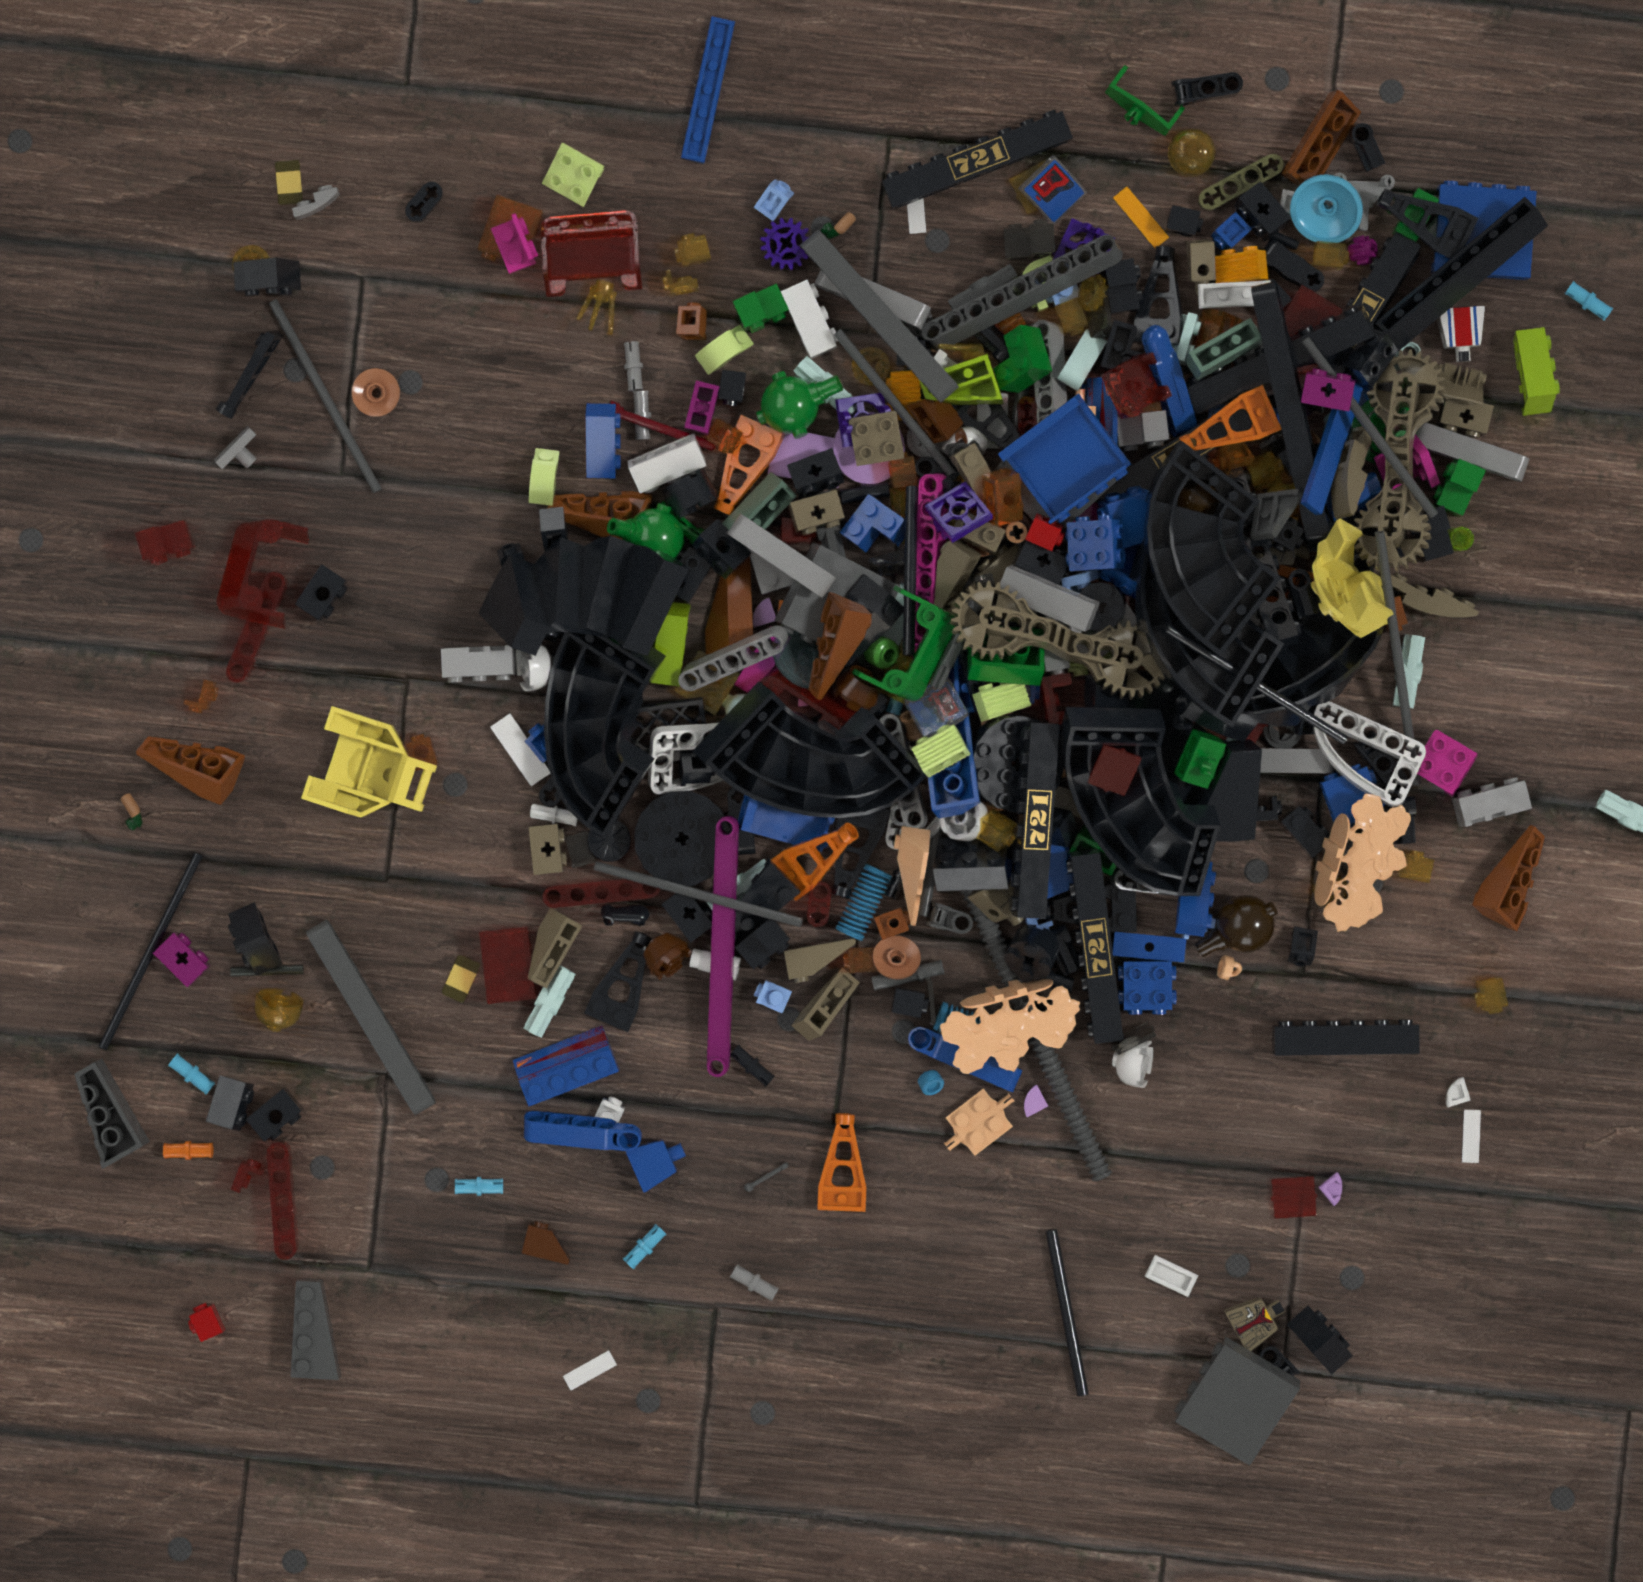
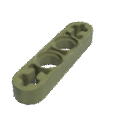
M1269 154L1204 189L1198 197L1199 206L1205 211L1215 210L1244 194L1258 182L1264 183L1281 173L1284 167L1283 159L1277 154ZM1269 159L1273 162L1277 161V171L1269 169L1264 172L1267 177L1263 178L1262 171L1257 165L1261 164L1262 169L1269 164ZM1253 170L1258 174V180L1255 183H1248L1245 180V173L1247 171ZM1226 182L1236 184L1237 191L1235 194L1228 195L1224 192L1223 187ZM1219 187L1220 195L1225 200L1221 201L1219 196L1213 200V206H1210L1209 203L1204 204L1205 194L1213 196L1217 193L1215 188Z

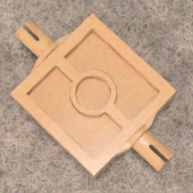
M983 1088L948 1115L946 1119L953 1127L955 1133L953 1137L944 1142L948 1146L954 1141L948 1147L949 1151L959 1143H963L976 1156L1011 1129L1013 1126L1004 1113V1109L1015 1102L1011 1098L1004 1103L1011 1097L1008 1093L997 1102Z

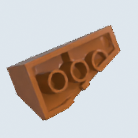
M621 491L622 495L607 496V492H600L599 496L586 497L584 494L554 495L553 506L549 505L548 508L563 507L567 523L601 537L613 536L623 540L621 537L607 532L609 520L612 518L624 521L633 519L641 511L651 509L653 494Z
M750 556L726 580L720 576L705 628L706 654H711L753 635ZM749 646L750 650L754 652V646Z
M832 592L828 593L821 614L820 622L824 623L822 637L817 638L816 645H819V658L813 661L809 691L819 700H822L864 639L866 631L870 628L872 622V614L863 605Z
M150 736L136 750L138 756L199 797L219 805L233 791L245 760V755L225 747L215 746V749L203 748L199 743H193V746L182 745L177 740Z
M1530 825L1482 882L1472 903L1483 916L1513 931L1518 930L1527 911L1529 902H1525L1528 888L1533 887L1534 880H1531L1533 867H1536L1539 863L1545 836L1535 826Z

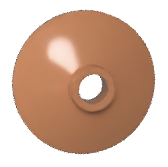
M373 368L362 372L355 379L352 386V399L355 406L368 416L380 417L390 413L396 407L400 398V388L397 380L391 373L383 369ZM375 389H379L381 391V395L378 398H375L372 395V392Z
M889 937L878 942L874 948V966L885 977L905 979L913 975L919 968L921 961L919 948L906 937ZM897 959L900 963H894L892 960Z

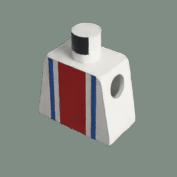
M1484 306L1450 308L1437 319L1444 349H1455L1456 362L1471 361L1470 348L1481 345Z

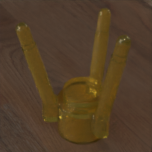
M597 279L595 286L591 285L590 292L577 315V320H581L592 298L596 300L588 327L589 331L593 330L601 302L607 303L609 299L608 334H613L614 306L617 292L613 291L615 286L613 283Z
M982 343L938 344L940 349L962 350L963 361L984 355Z

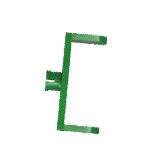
M1124 65L1105 93L1127 111L1124 115L1127 122L1133 117V120L1130 122L1131 125H1137L1138 121H1141L1166 136L1185 107L1181 105L1170 122L1165 121L1143 101L1117 86V83L1129 68Z

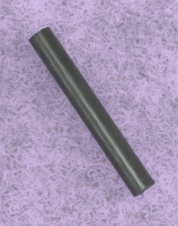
M280 965L258 976L304 974V966ZM231 967V977L256 976L252 968Z

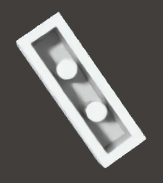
M805 280L781 291L809 358L813 359L837 348L836 342L838 340L834 336L836 331L834 327L829 329L826 320L829 319L824 305L821 307L818 305L816 298L819 297L814 283L809 285L808 280Z
M694 433L628 460V468L639 493L653 492L659 488V485L667 482L668 484L674 483L681 479V476L688 473L691 475L696 474L695 471L707 466Z

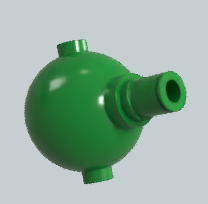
M785 371L772 375L773 382L767 386L762 395L761 410L756 412L757 418L761 425L767 423L771 428L780 433L793 434L794 439L802 438L808 434L806 429L814 422L819 405L825 403V400L830 396L843 391L842 383L837 375L824 381L808 383L802 378L787 376Z
M658 503L657 508L641 511L633 519L624 521L612 518L607 524V532L609 534L621 537L624 541L635 545L647 546L661 551L676 558L685 545L682 526L678 519L670 513L672 507Z

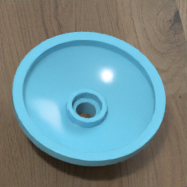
M1324 174L1313 176L1298 186L1291 200L1290 214L1295 227L1303 236L1317 243L1335 244L1346 240L1357 230L1363 215V204L1359 193L1348 181L1338 176ZM1329 200L1333 205L1328 206L1325 204V201Z

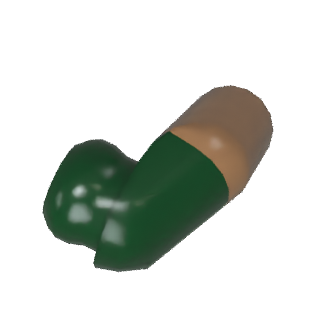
M847 212L834 227L831 223L827 222L820 231L827 239H833L845 233L856 221V218L852 213Z
M130 793L125 794L120 800L131 816L126 819L125 823L131 831H134L137 827L140 828L142 826V816L140 808Z

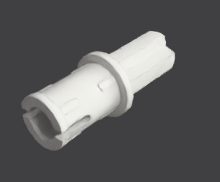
M532 804L530 809L531 818L552 821V824L558 822L577 825L578 819L569 810L560 809L557 805L549 807Z

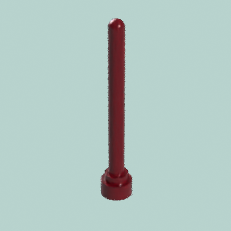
M610 400L608 403L616 404V413H620L622 420L676 439L691 435V433L626 411L618 402ZM696 436L701 448L710 451L716 448V444L713 441Z

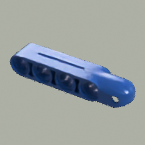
M1153 325L1143 333L1142 343L1162 411L1166 410L1168 430L1176 438L1196 427L1197 420L1177 354L1171 345L1169 335L1163 327Z
M915 1027L910 1031L908 1042L913 1049L955 1067L953 1061L955 1053L959 1049L958 1045L944 1041L942 1034L925 1027ZM990 1056L982 1069L969 1074L1014 1092L1023 1070L1016 1068L1015 1072L1000 1068L996 1059Z
M529 1111L524 1115V1139L532 1143L599 1150L631 1151L639 1146L642 1139L641 1130L636 1125L618 1123L609 1118L543 1111Z

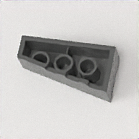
M102 1058L74 1074L82 1102L85 1104L88 1115L87 1120L92 1128L95 1138L94 1143L99 1152L102 1169L150 1142Z
M298 1278L295 1289L291 1377L339 1380L341 1378V1370L337 1358L323 1279Z

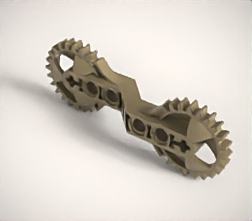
M1410 349L1407 355H1404L1402 350H1399V357H1393L1372 388L1368 387L1370 391L1367 392V395L1371 399L1369 401L1371 407H1375V415L1386 426L1385 441L1413 478L1414 436L1424 423L1433 418L1430 411H1439L1436 403H1444L1441 395L1446 394V389L1443 387L1446 384V380L1442 377L1444 375L1442 369H1438L1437 361L1431 363L1430 355L1423 359L1421 351L1414 356L1412 349ZM1397 364L1399 365V368L1402 372L1399 375L1397 374L1396 369L1394 367ZM1379 383H1393L1392 392L1377 389ZM1418 384L1436 387L1435 393L1420 394ZM1406 387H1407V390H1406V395H1407V397H1405V394H1404V392H1403V390H1405ZM1409 408L1407 413L1398 414L1400 409ZM1400 430L1406 431L1402 437L1395 436ZM1385 458L1384 486L1376 497L1365 503L1368 511H1359L1362 519L1355 518L1354 521L1359 526L1356 528L1361 530L1362 533L1364 528H1378V531L1385 532L1389 567L1394 566L1396 572H1399V567L1402 564L1406 569H1409V561L1417 564L1416 555L1424 557L1421 548H1429L1425 540L1432 538L1431 534L1427 532L1431 530L1430 523H1426L1429 520L1427 514L1422 515L1425 512L1424 509L1414 499L1410 490ZM1397 484L1403 485V488L1399 491L1392 490ZM1393 507L1400 508V511L1396 514L1389 513ZM1391 524H1393L1395 532L1392 533V536H1388L1392 532ZM1406 530L1421 532L1420 538L1405 539ZM1368 535L1359 537L1355 543L1357 545L1354 547L1356 552H1361L1359 554L1361 560L1367 559L1366 563L1369 567L1375 563V568L1379 571L1380 566L1375 537ZM1401 547V550L1404 554V557L1402 558L1399 557V554L1396 550V548Z
M987 581L984 588L978 582L976 590L969 586L967 589L969 595L961 592L960 598L962 601L956 600L954 603L958 609H952L951 615L956 617L950 621L951 625H956L952 630V634H959L956 642H965L963 650L969 647L972 648L971 656L975 655L976 652H980V659H983L985 654H989L990 660H993L995 654H998L999 658L1003 659L1004 651L1011 656L1026 646L1047 649L1066 661L1085 666L1091 672L1096 683L1105 682L1103 690L1111 687V695L1119 691L1120 699L1124 697L1125 693H1128L1130 700L1133 699L1135 693L1142 698L1144 690L1150 695L1153 692L1152 686L1158 689L1160 686L1158 680L1164 681L1165 679L1151 654L1146 634L1137 630V624L1131 627L1129 620H1127L1125 627H1122L1121 623L1118 622L1116 630L1109 625L1093 635L1077 633L1053 619L1034 614L1024 598L1015 599L1018 591L1011 594L1008 593L1009 585L1004 589H1000V582H997L996 586L992 587L990 581ZM996 593L998 594L996 605L992 606L993 596ZM968 600H973L983 608L979 616L966 603ZM988 617L993 618L992 624H988ZM1001 619H1004L1005 621L1002 627H999L1001 624ZM1016 622L1019 624L1020 629L1017 631L1011 630L1008 623ZM1032 628H1041L1044 632V635H1034L1032 632ZM1136 633L1135 645H1132L1133 635ZM985 635L989 636L986 648L982 647ZM1085 645L1088 648V653H1080L1076 646ZM1100 651H1109L1112 655V658H1103L1100 654ZM1118 653H1120L1119 661H1115ZM1128 656L1132 657V664L1128 663ZM1141 665L1153 676V680L1150 682L1137 673ZM1128 675L1126 687H1122L1124 677Z

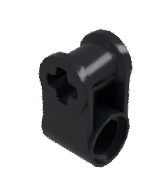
M1263 1343L1257 1349L1256 1354L1263 1358L1267 1350H1273L1275 1355L1268 1362L1292 1376L1300 1374L1299 1370L1273 1344Z

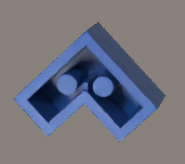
M868 494L840 533L865 553H867L880 534L899 547L905 539V519Z

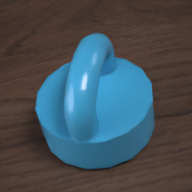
M929 1070L920 1075L918 1084L925 1095H934L941 1091L944 1086V1080L936 1070Z

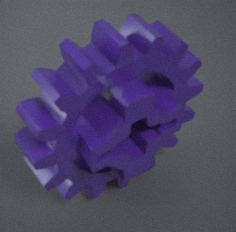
M780 218L779 225L772 221V229H764L767 237H761L760 241L766 243V245L760 247L761 251H767L764 259L768 260L771 258L772 267L778 263L780 264V270H783L784 266L788 265L791 271L793 270V264L796 263L801 267L800 260H808L809 257L803 249L796 245L795 240L798 234L802 239V243L809 238L805 236L809 232L808 228L800 229L802 222L799 221L794 225L793 218H790L788 223H785L783 218ZM780 229H790L788 233L780 234L777 232ZM791 237L790 245L792 248L786 247L781 252L782 243L780 241H787ZM770 240L776 243L777 246L774 254L770 248ZM792 254L796 256L790 260H783V257Z

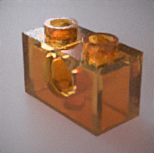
M1004 468L983 474L984 504L993 515V519L988 522L996 526H1002L1023 520L1022 481L1019 473Z

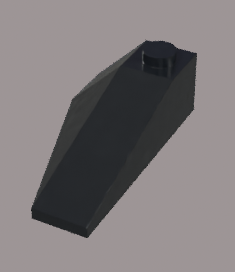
M865 574L848 591L846 598L863 605L872 614L871 626L867 629L864 639L839 675L863 654L872 643L890 629L903 614V606L889 592Z

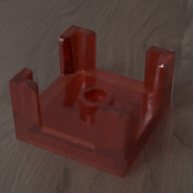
M1153 352L1138 354L1101 375L1120 419L1136 417L1143 413L1142 409L1153 402L1164 401L1172 396L1167 385H1157L1148 366L1157 363Z
M1070 673L1042 677L1040 689L1047 723H1062L1065 711L1057 712L1056 707H1060L1058 693H1054L1053 688L1071 685Z

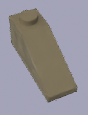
M975 443L950 456L964 482H967L993 516L1007 508L994 477Z
M960 539L953 543L947 541L940 550L941 555L937 561L934 605L944 610L950 607L948 603L953 598L960 595L981 557L980 553Z
M550 907L538 928L528 975L529 980L547 989L582 928L581 924Z
M855 938L784 950L789 980L794 979L795 983L809 981L808 976L814 975L856 943Z
M841 967L804 1007L791 1026L808 1041L820 1037L860 982Z

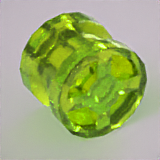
M1458 527L1449 533L1451 545L1455 551L1467 550L1474 543V535L1467 527Z

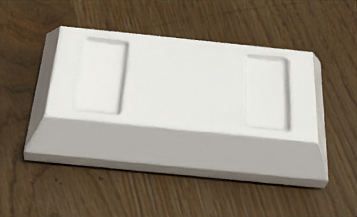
M1154 1255L1145 1277L1188 1297L1198 1275Z

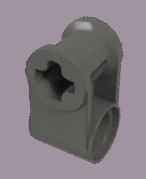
M932 901L933 909L929 921H926L925 925L958 934H965L971 930L973 920L969 914ZM941 910V915L939 921L937 922V917L939 911ZM960 916H965L969 920V926L965 930H960L955 925V920Z

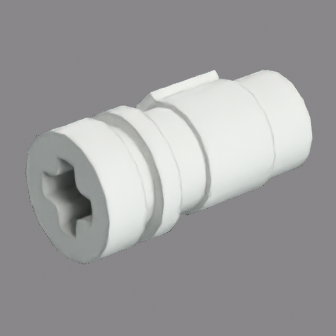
M694 948L689 967L710 973L711 951ZM734 956L733 980L737 979L741 957Z

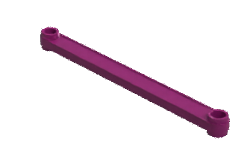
M724 816L716 824L713 893L736 899L739 823L732 816ZM724 821L731 823L733 828L731 833L724 831L722 827ZM713 903L707 1071L714 1077H721L727 1073L730 1067L736 909ZM714 1060L720 1061L723 1064V1071H718L714 1068Z

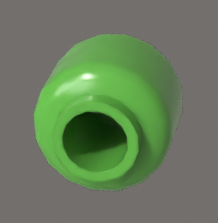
M882 635L864 652V657L869 664L880 669H888L899 658V646L895 641Z

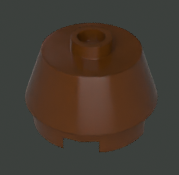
M851 666L835 679V685L832 688L833 694L836 698L840 695L848 702L846 707L856 712L861 707L870 711L877 704L880 687L856 676L852 672L854 669H857L877 680L879 679L874 673L864 667Z
M669 932L652 939L643 953L650 974L655 975L661 980L663 975L669 978L683 967L681 962L685 956L688 958L692 954V951L687 947L688 943Z

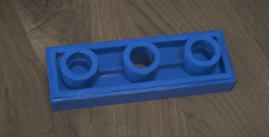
M1114 931L1113 956L1184 962L1186 939ZM1148 942L1153 944L1151 951L1145 950V944Z

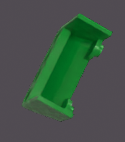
M895 586L893 590L921 603L916 612V619L927 630L915 652V656H913L906 672L892 669L885 674L882 682L857 669H854L852 673L908 701H917L923 696L951 640L952 630L956 625H951L950 621L955 616Z

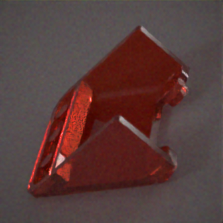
M614 211L554 216L542 221V266L546 297L563 295L566 291V281L621 277L622 285L627 290L643 289L637 218L633 212Z

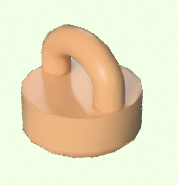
M1224 955L1219 961L1217 976L1218 978L1229 980L1230 977H1235L1241 973L1242 965L1235 962L1233 957Z

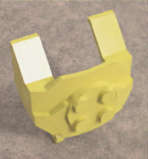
M1338 519L1327 538L1318 543L1317 557L1312 564L1315 580L1311 582V587L1315 594L1319 596L1321 602L1318 605L1323 615L1329 614L1334 621H1340L1352 633L1362 638L1388 624V617L1394 614L1391 609L1385 607L1381 577L1371 571L1359 573L1354 565V545L1357 539L1363 536L1362 531L1344 520Z
M331 706L324 729L340 734L325 780L309 775L301 799L357 817H365L391 803L422 812L424 808L422 803L432 773H435L437 765L410 757L393 725ZM419 767L423 769L414 799L411 801L406 799L415 769Z

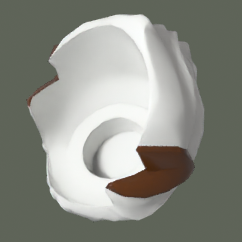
M966 426L959 428L949 440L945 441L941 451L948 455L950 448L956 444L966 443L970 445L975 443L981 455H983L989 445L987 438L979 430ZM957 448L955 453L962 450L963 448Z

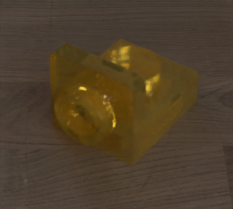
M670 269L665 270L666 276L662 277L664 290L670 291L671 297L699 291L697 278L692 279L691 276L678 278V282L673 283Z

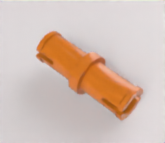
M185 1141V1143H164L163 1145L164 1158H185V1160H191L198 1157L213 1158L214 1154L213 1143Z

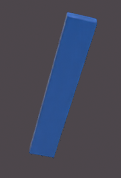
M711 17L681 159L705 164L735 21Z
M1355 382L1353 397L1359 403L1363 388ZM1331 409L1301 500V504L1315 515H1321L1354 418L1351 410Z

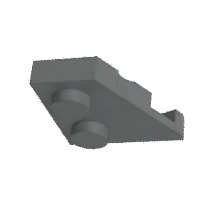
M1291 489L1258 494L1257 499L1260 502L1255 507L1250 534L1252 539L1257 541L1276 538L1300 502L1303 492L1300 489Z

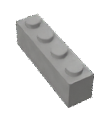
M1014 565L1006 567L1000 582V589H1004L1009 585L1008 593L1011 594L1018 591L1015 599L1024 598L1034 614L1039 612L1046 615L1048 619L1068 624V628L1077 633L1090 629L1100 602Z

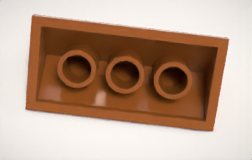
M1335 90L1329 92L1280 174L1297 186L1313 176L1324 175L1350 129L1361 114V111L1342 91Z

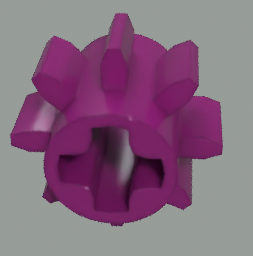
M1364 235L1353 237L1354 243L1348 246L1350 259L1353 262L1357 261V265L1372 264V257H1376L1378 254L1375 240L1369 239V236Z

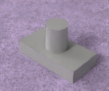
M247 425L214 459L215 463L223 469L235 457L244 467L248 468L257 458L245 446L254 438L255 432Z

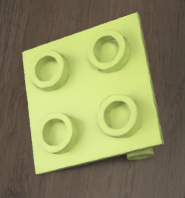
M562 142L542 184L584 207L598 178L601 177L604 171V165Z

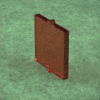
M1104 744L1087 782L1103 788L1105 792L1112 791L1125 796L1142 758L1126 752L1124 748L1117 749Z
M1314 1176L1271 1179L1273 1196L1270 1199L1273 1201L1274 1219L1317 1216L1315 1198L1318 1195L1315 1193Z

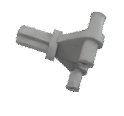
M1336 173L1334 175L1343 178L1347 181V178L1343 173ZM1384 175L1379 182L1348 181L1359 193L1363 204L1362 219L1356 231L1368 230L1369 208H1373V203L1379 199L1385 188L1390 190L1394 187L1395 179L1391 175Z

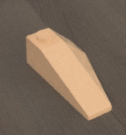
M902 826L900 835H895L894 849H898L897 860L910 923L916 926L929 854L930 830Z

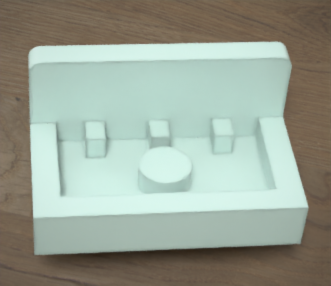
M1188 312V315L1182 314L1183 330L1179 345H1172L1179 363L1186 365L1185 359L1188 353L1195 349V345H1192L1194 335H1199L1202 323L1199 322L1197 314Z

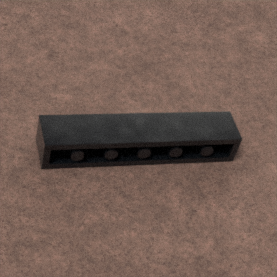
M1386 1019L1374 1020V1024H1365V1020H1350V1024H1341V1020H1326V1025H1317L1315 1020L1302 1021V1025H1293V1021H1278V1025H1272V1054L1275 1056L1420 1054L1419 1025L1413 1024V1019H1398V1024H1389V1020Z

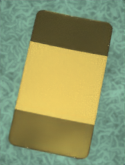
M299 160L275 162L278 203L284 205L303 201Z
M458 955L442 990V994L463 1003L480 964L462 955Z

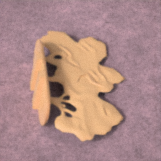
M1366 793L1363 799L1358 800L1352 805L1351 811L1355 818V826L1350 829L1349 818L1346 814L1341 813L1334 821L1329 838H1324L1322 847L1326 850L1323 860H1318L1315 868L1319 873L1316 880L1314 897L1316 904L1323 906L1330 899L1332 892L1334 893L1335 899L1327 904L1323 915L1326 920L1335 923L1337 932L1347 931L1350 926L1359 928L1366 924L1369 919H1374L1383 912L1382 899L1373 887L1374 881L1377 879L1384 881L1392 876L1393 871H1399L1407 866L1404 852L1393 845L1394 841L1400 836L1405 835L1411 821V816L1406 812L1403 805L1390 808L1387 812H1384L1381 798ZM1359 828L1363 830L1362 833H1355ZM1349 838L1353 842V846L1343 856ZM1341 862L1347 863L1348 873L1346 877L1336 881ZM1343 881H1349L1347 885L1342 884ZM1339 887L1347 891V899L1340 896L1341 890L1338 889ZM1337 899H1340L1341 905L1336 904Z
M1016 979L1009 981L1008 987L1000 989L996 986L986 987L985 993L962 1000L960 1002L961 1006L964 1008H977L975 1013L971 1016H966L961 1012L953 1011L947 1017L946 1023L940 1025L944 1041L959 1046L955 1053L953 1065L960 1068L962 1073L969 1074L982 1069L990 1056L996 1059L1000 1068L1015 1072L1019 1065V1058L1023 1057L1029 1049L1027 1043L1029 1038L1034 1037L1047 1047L1062 1048L1068 1038V1034L1073 1031L1076 1025L1075 1014L1080 1010V1002L1071 999L1068 989L1063 986L1055 987L1047 998L1037 995V992L1046 990L1053 985V980L1051 979L1031 980L1030 982L1023 983ZM1028 996L1029 1002L1022 1010L1014 1011L1010 1008V999ZM1051 999L1053 1001V1004H1048L1047 1000ZM1037 1001V1004L1042 1002L1047 1007V1010L1045 1012L1038 1010L1034 1002ZM1003 1003L1002 1008L998 1009L994 1014H989L983 1008L987 1005ZM1032 1005L1033 1010L1029 1012L1028 1007ZM980 1016L981 1023L976 1024L975 1020Z

